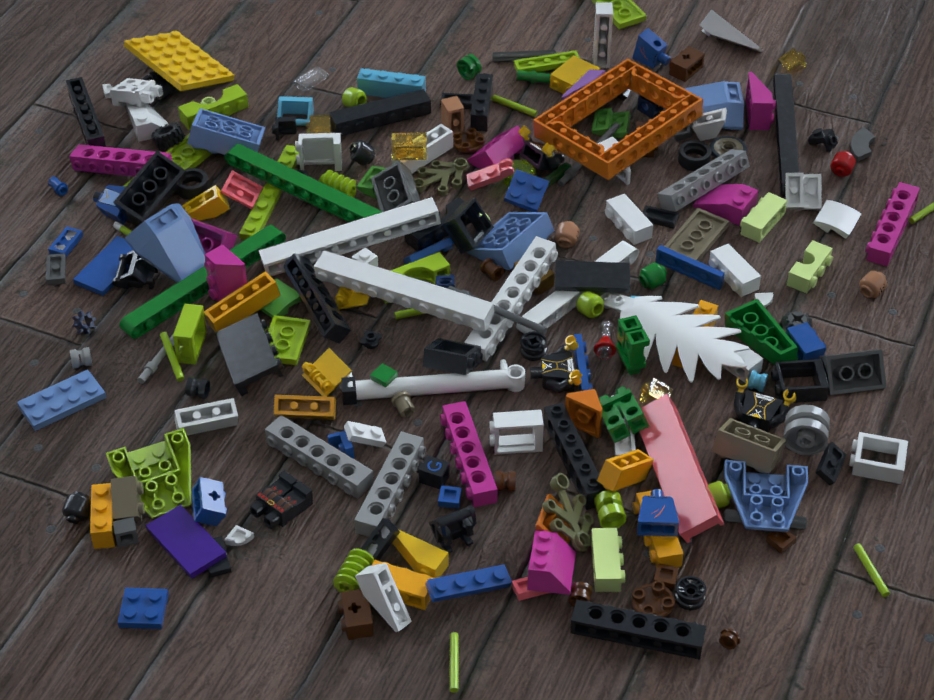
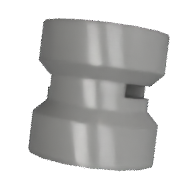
M89 347L79 351L76 349L70 350L73 369L79 368L81 365L92 366Z

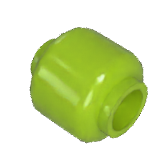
M353 87L347 88L342 96V103L346 108L367 102L365 92Z
M586 291L578 297L576 308L586 317L595 318L603 312L604 301L599 295Z
M716 481L708 484L717 508L720 509L728 506L732 496L727 483L723 484L721 481Z

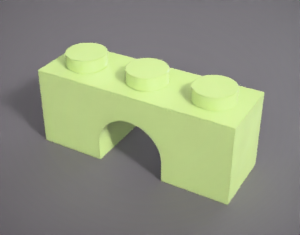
M812 240L804 252L803 264L796 262L789 271L787 286L804 293H808L811 287L814 288L818 277L823 276L826 266H830L833 261V256H831L832 248Z

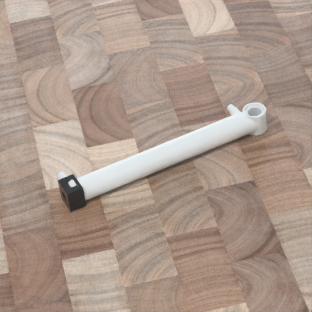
M502 359L500 361V370L470 372L467 375L451 373L395 378L386 388L372 380L355 381V377H353L351 372L346 378H341L343 405H355L357 400L392 398L395 394L402 391H407L410 396L497 389L519 392L525 387V369L520 365L508 367L506 360Z

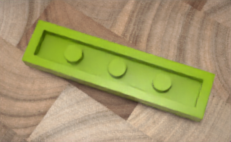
M575 50L514 60V67L516 72L517 70L530 72L532 70H536V72L556 70L573 55L578 58L580 57Z

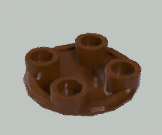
M468 128L465 132L453 135V147L461 152H474L485 145L486 139L482 134L476 132L475 128Z
M662 581L645 584L634 589L632 593V605L636 612L665 617L674 608V595L665 587Z

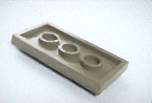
M697 208L664 247L700 261L728 228L729 220Z

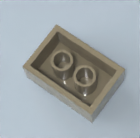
M730 418L718 430L712 452L717 453L721 458L746 461V466L753 467L760 473L769 474L780 462L787 439Z

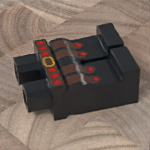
M283 471L279 474L277 481L256 494V502L250 506L251 514L256 518L265 514L264 523L269 528H273L278 524L284 527L287 521L292 520L313 504L312 490L300 481L297 482V479L286 471Z

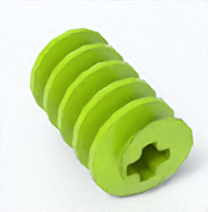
M330 169L319 178V182L353 198L356 195V180L354 179L351 180L349 177H345L342 174L339 175L337 172L333 173Z
M362 549L350 550L333 579V585L340 593L358 590L360 586L355 575L373 564V556Z

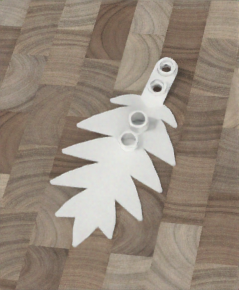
M608 292L601 295L604 301V308L615 309L620 313V319L637 315L650 339V346L644 347L645 359L648 357L656 336V345L664 373L668 372L677 347L682 366L691 383L694 380L699 356L708 371L718 380L721 379L722 365L733 368H747L745 362L735 352L749 350V347L719 339L741 333L740 329L700 327L720 319L719 315H680L698 308V304L655 302L661 300L662 296L631 298L622 294Z

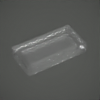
M316 66L293 80L294 86L306 92L328 78L329 75L327 71Z

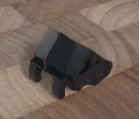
M134 251L128 252L127 255L121 254L119 256V267L116 277L112 281L115 287L123 289L130 287L143 288V285L148 284L149 289L154 288L155 281L153 276L154 273H158V269L145 258H141ZM128 264L130 265L129 271L127 274L124 275L126 266Z
M471 505L429 522L436 542L440 543L443 550L448 552V554L453 552L450 546L452 540L461 538L467 546L473 544L470 536L474 535L473 527L477 522L474 508Z

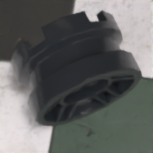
M533 331L525 333L521 337L520 353L523 358L529 361L541 360L542 356H546L547 341L543 334Z
M695 576L681 578L676 585V603L685 610L691 611L701 608L705 601V583Z

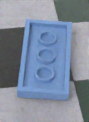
M87 369L18 401L17 405L33 429L37 431L105 399L106 393Z

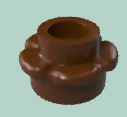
M723 629L720 632L719 642L723 647L734 649L736 645L740 644L741 639L735 630Z

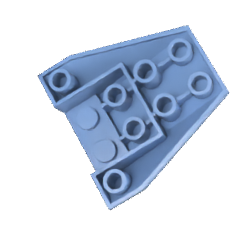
M722 81L684 88L703 99V113L723 108L727 109L726 121L722 128L730 130L743 129L744 100L739 82Z
M179 203L171 204L151 216L124 238L137 255L145 258L155 268L177 283L202 268L205 263V251L191 217Z
M725 460L724 478L745 529L788 532L808 485V466L787 465L785 475L746 472V461Z

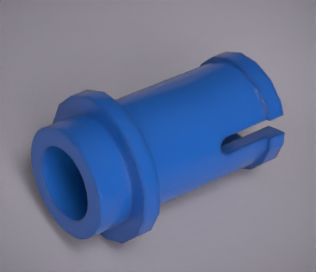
M55 176L49 178L48 185L55 190L57 195L63 196L67 194L68 186L66 183L61 182Z

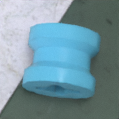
M752 370L747 389L752 390L754 388L763 393L768 374H758L757 371Z

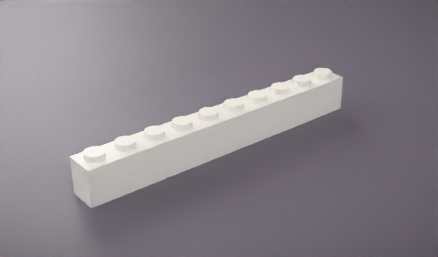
M431 197L259 250L265 271L270 276H275L286 272L283 265L293 253L309 259L313 264L317 262L324 250L342 255L441 224L439 211Z
M325 250L314 265L316 278L321 281H327L339 287H346L355 292L368 294L371 297H377L390 303L393 302L405 308L428 313L440 319H447L456 324L466 325L475 330L486 331L495 315L492 302Z

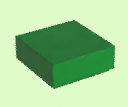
M383 363L370 374L372 381L385 388L398 377V371Z

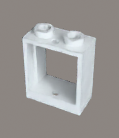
M541 410L493 413V421H489L490 433H493V435H489L490 447H494L495 455L543 452L544 424ZM533 427V434L499 436L500 429Z
M859 432L858 440H853L851 450L855 452V455L851 454L849 466L853 467L852 475L901 484L905 469L908 441ZM862 449L894 454L896 455L895 465L860 459Z

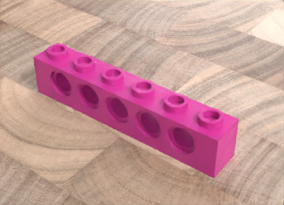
M78 144L69 157L73 170L135 177L155 152ZM160 152L161 154L172 160L171 153Z
M899 182L897 188H893L890 197L892 199H888L886 204L887 210L883 209L881 220H878L875 230L877 231L872 233L870 239L872 242H868L865 252L868 253L867 261L888 267L917 203L919 187Z
M466 401L443 405V414H440L441 425L446 427V439L451 441L450 450L451 454L456 456L455 465L457 470H461V483L467 487L465 488L467 500H471L473 507L497 503V487Z

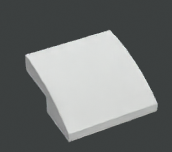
M785 173L786 208L821 210V174Z
M826 200L813 223L827 233L832 229L846 239L853 230L861 213L842 203Z

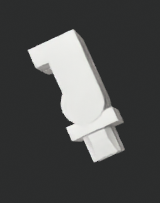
M127 78L120 85L118 84L110 90L113 106H119L127 102L130 105L137 104V107H142L146 103H152L155 97L163 95L162 86L156 85L155 80L147 81Z

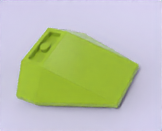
M184 428L164 434L165 441L127 453L126 447H122L106 453L112 473L117 478L136 476L143 483L144 493L141 494V502H144L145 512L151 519L164 515L180 504L183 508L191 506V447Z

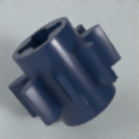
M79 311L78 316L72 317L74 320L72 327L77 329L78 334L83 332V330L85 334H88L90 329L96 328L94 325L96 318L90 315V311L86 312L85 315L83 311Z

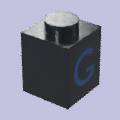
M427 455L417 468L419 483L441 489V485L444 486L450 476V462Z

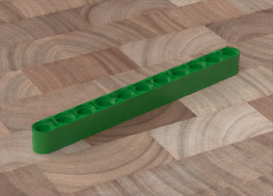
M236 144L224 156L229 165L348 222L383 212L241 144Z
M268 225L230 249V251L245 263V268H248L261 259L259 250L284 243L286 234L275 226ZM205 266L123 317L119 323L120 329L131 338L137 339L181 311L184 304H192L206 295L209 290V284L206 279L207 270Z

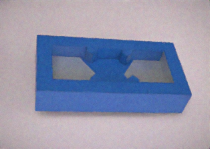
M66 226L48 248L49 254L65 253L67 257L83 237L82 230Z

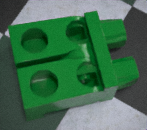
M637 315L618 319V343H616V350L629 375L640 373V368L646 367L644 347L650 346V339Z
M622 386L616 390V395L610 398L608 395L599 397L603 409L602 417L614 443L631 436L623 418L626 419L633 434L650 427L630 389Z

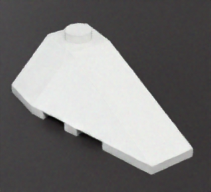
M712 9L700 23V26L703 27L702 32L707 36L713 35L716 38L761 53L763 49Z
M124 102L138 142L152 139L151 135L156 129H160L159 127L168 124L148 103L142 107H137V104L130 105Z

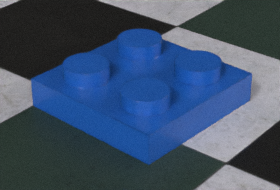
M516 169L504 197V202L537 212L549 181Z
M125 587L118 618V627L162 629L169 596L168 589Z

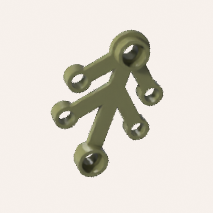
M457 158L453 163L434 160L431 162V169L419 167L417 169V176L420 178L414 179L418 194L423 193L425 187L441 180L440 186H438V195L446 196L448 194L447 185L449 177L454 173L455 178L452 180V188H462V174L469 170V163L464 158ZM428 175H434L426 180L421 179L427 177Z
M559 473L552 477L550 486L554 491L558 492L564 510L553 499L543 502L542 507L546 513L554 512L571 527V529L568 528L561 519L556 518L550 522V529L554 533L559 531L571 539L572 545L577 551L584 552L591 545L588 531L594 520L589 513L580 516L582 508L586 504L584 495L578 494L572 498L574 505L572 509L565 490L569 486V480L565 474Z

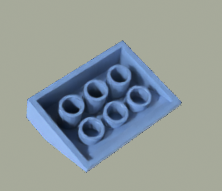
M200 108L192 124L187 144L196 149H207L210 153L214 154L220 153L225 155L236 144H241L258 152L266 127Z
M508 212L493 225L494 228L475 249L466 253L482 261L491 258L497 266L511 270L514 268V263L522 258L536 236L547 240L549 235L554 232V228L547 212Z

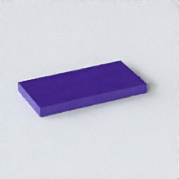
M181 504L145 525L146 530L191 579L227 557L224 549L198 522L194 521V518Z

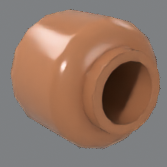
M572 221L558 224L554 236L557 244L562 248L575 246L580 233L579 227Z
M868 272L860 280V292L867 298L879 297L887 288L886 276L882 272Z

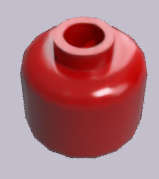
M841 151L835 154L830 167L837 176L846 177L852 173L856 160L850 152Z

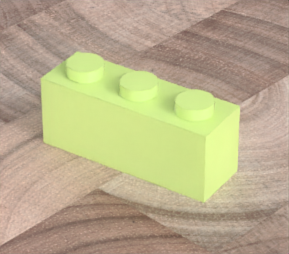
M769 192L764 198H760L756 207H752L747 217H743L741 220V235L760 243L785 214L787 200Z
M592 528L591 550L595 592H621V583H625V570H621V566L624 565L623 553H619V549H622V537L618 536L617 528Z

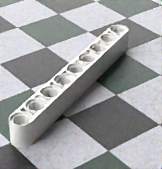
M621 241L594 262L630 263L631 265L637 259L639 250L629 243ZM555 291L522 317L548 328L576 307L577 299L583 292ZM518 323L516 324V328L524 334L534 331Z

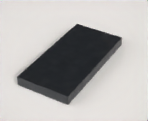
M556 260L555 291L630 293V263Z

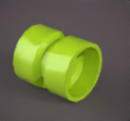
M605 490L596 495L594 503L601 527L619 528L624 525L626 514L619 492Z

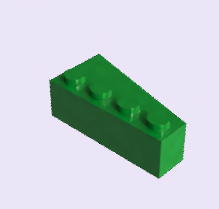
M755 299L725 313V328L740 329L741 333L734 335L773 365L779 361L797 360L798 347L759 299Z

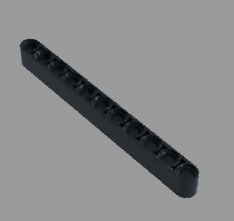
M774 73L773 93L774 100L776 101L775 121L781 196H786L785 173H799L791 74Z

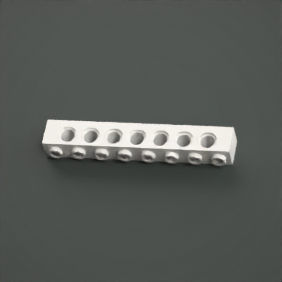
M536 236L492 303L514 314H520L525 302L530 300L533 290L539 286L542 276L548 273L549 266L557 259L556 243ZM495 314L486 331L473 329L465 343L481 346L482 360L487 361L490 355L495 353L496 346L504 339L506 331L512 327L514 321Z

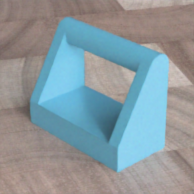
M279 96L277 117H283V114L308 115L307 119H296V126H311L314 112L312 97Z

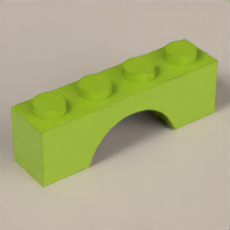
M236 84L223 89V96L214 103L200 104L192 101L178 107L180 121L188 130H191L200 108L225 116L249 108L247 94Z
M438 252L391 271L436 284V276L450 275V264Z

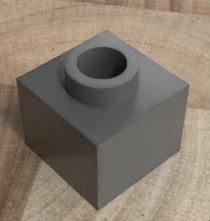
M134 517L113 522L118 547L139 543Z

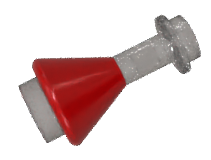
M603 321L599 325L602 338L595 344L593 351L598 358L607 360L616 353V347L610 339V333L614 331V326L610 321Z

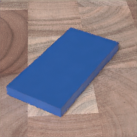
M116 236L73 279L74 284L104 296L114 286L112 281L116 277L119 267V256L121 254L127 255L128 252L133 251L124 238ZM128 264L126 266L124 275L129 271L130 265Z

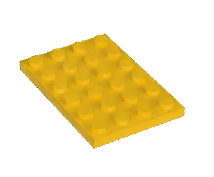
M178 31L124 41V47L180 91L234 81L235 75Z

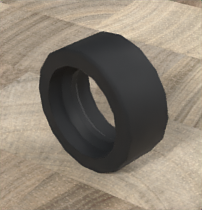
M692 140L684 142L680 145L678 151V162L683 168L696 171L711 161V148L702 141ZM695 153L703 157L692 158L687 156V154Z
M197 168L185 169V180L176 190L180 197L192 200L209 189L207 174ZM191 181L200 182V184L196 186L184 185L185 183Z

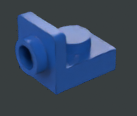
M346 431L336 432L327 436L328 444L354 459L353 445L348 440Z

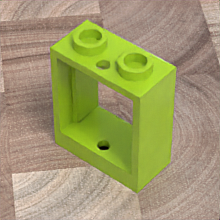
M184 304L173 334L175 353L179 363L194 365L197 363L207 335L203 305Z

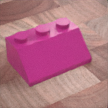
M517 125L497 135L467 159L468 163L483 169L500 163L503 159H514L513 155L521 153L524 146V138L518 133L520 130L519 126Z
M191 218L205 254L221 245H224L229 250L234 247L237 238L236 234Z
M224 245L204 254V266L207 270L206 279L209 284L208 293L213 300L219 302L247 284L245 263Z
M535 530L528 569L527 590L570 595L576 552L557 533Z

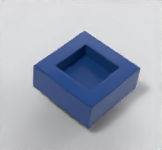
M441 485L438 506L459 509L462 488Z

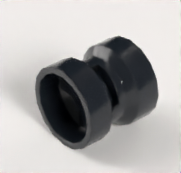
M189 377L185 387L186 395H198L199 398L206 399L210 392V380H198L196 377Z

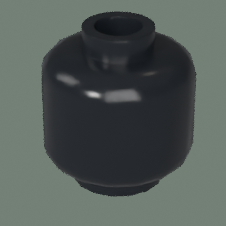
M362 140L352 143L349 147L350 159L362 166L370 164L375 158L373 146Z
M82 492L69 494L62 508L63 515L67 517L66 520L73 524L86 521L91 511V500L87 494Z

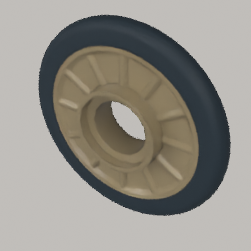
M732 136L718 137L710 144L711 154L716 158L729 151L725 148L744 150L747 153L746 144Z

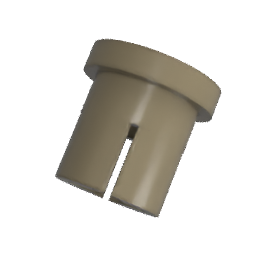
M407 391L399 392L391 399L393 406L398 409L403 418L409 417L415 412V408L410 400L411 396Z

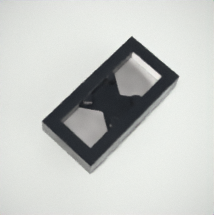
M383 518L361 549L370 553L374 560L379 561L400 531L389 519Z

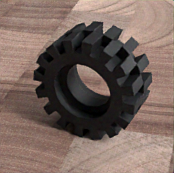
M172 122L169 125L165 124V126L159 127L160 129H156L151 135L158 150L174 147L175 144L178 145L185 138L182 128L177 122Z

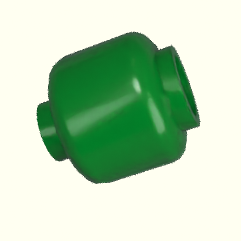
M653 262L640 270L639 281L644 288L653 290L666 282L667 271L663 265L660 266L658 263Z

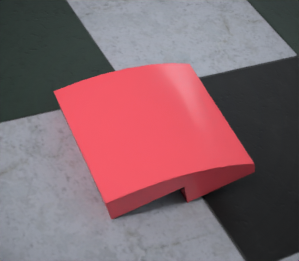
M232 170L220 193L252 209L263 186Z

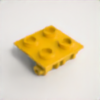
M340 287L335 296V302L339 310L367 305L370 296L361 292H355L346 287Z
M330 348L313 364L305 362L302 365L304 372L302 376L324 397H327L342 382L341 378H346L352 372Z

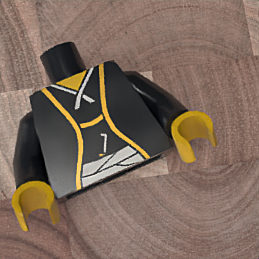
M525 125L518 131L524 138V146L520 156L537 169L555 170L563 163L564 154L556 150L553 145L550 146L548 142L544 144L532 141V138L528 136L531 131Z
M569 335L565 339L566 346L562 345L555 352L542 356L541 367H530V379H542L543 389L552 390L557 393H562L563 391L574 392V386L581 384L582 380L580 378L582 374L579 370H574L572 352L569 351L570 349L576 350L578 348V343L573 335Z
M739 377L737 378L736 386L738 392L735 393L733 407L737 418L741 419L742 423L769 432L771 428H775L785 422L786 414L791 408L789 405L796 400L795 392L792 398H786L789 391L788 389L785 390L783 393L785 401L782 404L783 400L748 390L744 393V389L748 386V379L746 378L745 385H740L738 383Z

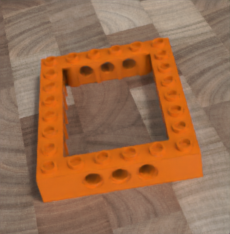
M627 58L533 119L534 137L545 143L548 142L556 150L609 180L703 115V99ZM627 89L666 109L661 111L655 118L648 120L642 127L636 128V131L630 135L624 136V139L614 143L606 151L603 145L595 143L588 136L585 137L578 133L576 129L570 128Z

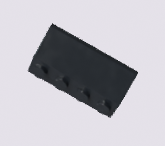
M156 151L113 203L129 222L138 227L162 208L185 180L186 170L159 151Z

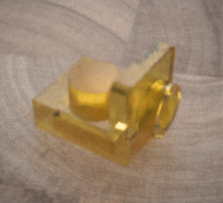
M792 48L778 59L779 63L788 72L799 64L803 67L807 66L804 61L806 59L805 55L801 51L798 52L795 48Z
M653 377L641 387L640 392L642 395L640 401L644 402L648 397L656 400L665 394H668L671 398L673 388Z

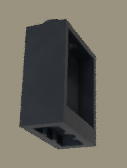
M476 198L463 202L442 223L461 254L475 249L494 228ZM464 213H466L477 230L472 236L460 219Z
M438 338L424 348L423 367L467 375L482 362L483 353H481V346Z
M822 359L775 362L774 370H771V380L775 381V395L779 396L783 403L785 401L783 393L787 389L789 393L786 398H792L794 392L796 394V400L793 403L827 401L830 387ZM812 376L815 385L785 388L783 378Z

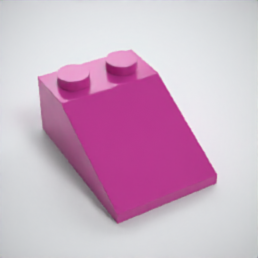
M749 72L745 96L749 130H770V123L774 121L772 110L776 108V101L773 100L771 91L753 72Z
M744 184L719 185L699 197L693 204V207L710 212L740 226L743 217H747L752 207H756L758 190Z

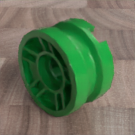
M468 54L457 61V70L466 80L474 78L477 73L482 71L480 61L473 54Z

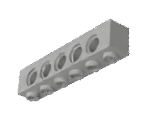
M731 149L657 193L661 208L676 212L750 167L746 151Z
M280 415L265 428L266 442L269 446L275 447L285 456L296 460L301 466H306L316 475L327 479L329 483L343 489L348 495L358 499L373 485V470L284 416Z
M400 432L354 519L355 533L369 537L383 518L389 519L394 516L396 505L398 502H401L405 487L410 485L412 473L417 471L419 460L425 455L426 447L424 446L423 437Z

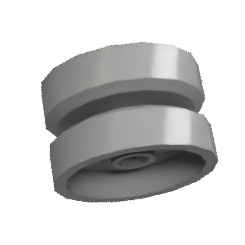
M800 405L790 409L785 419L784 439H787L786 447L800 455H815L824 451L828 446L830 418L828 414L821 408L813 405Z

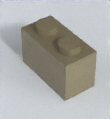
M136 476L111 479L114 521L134 517V522L142 521V514H145L144 502H141V494L144 493L143 483Z

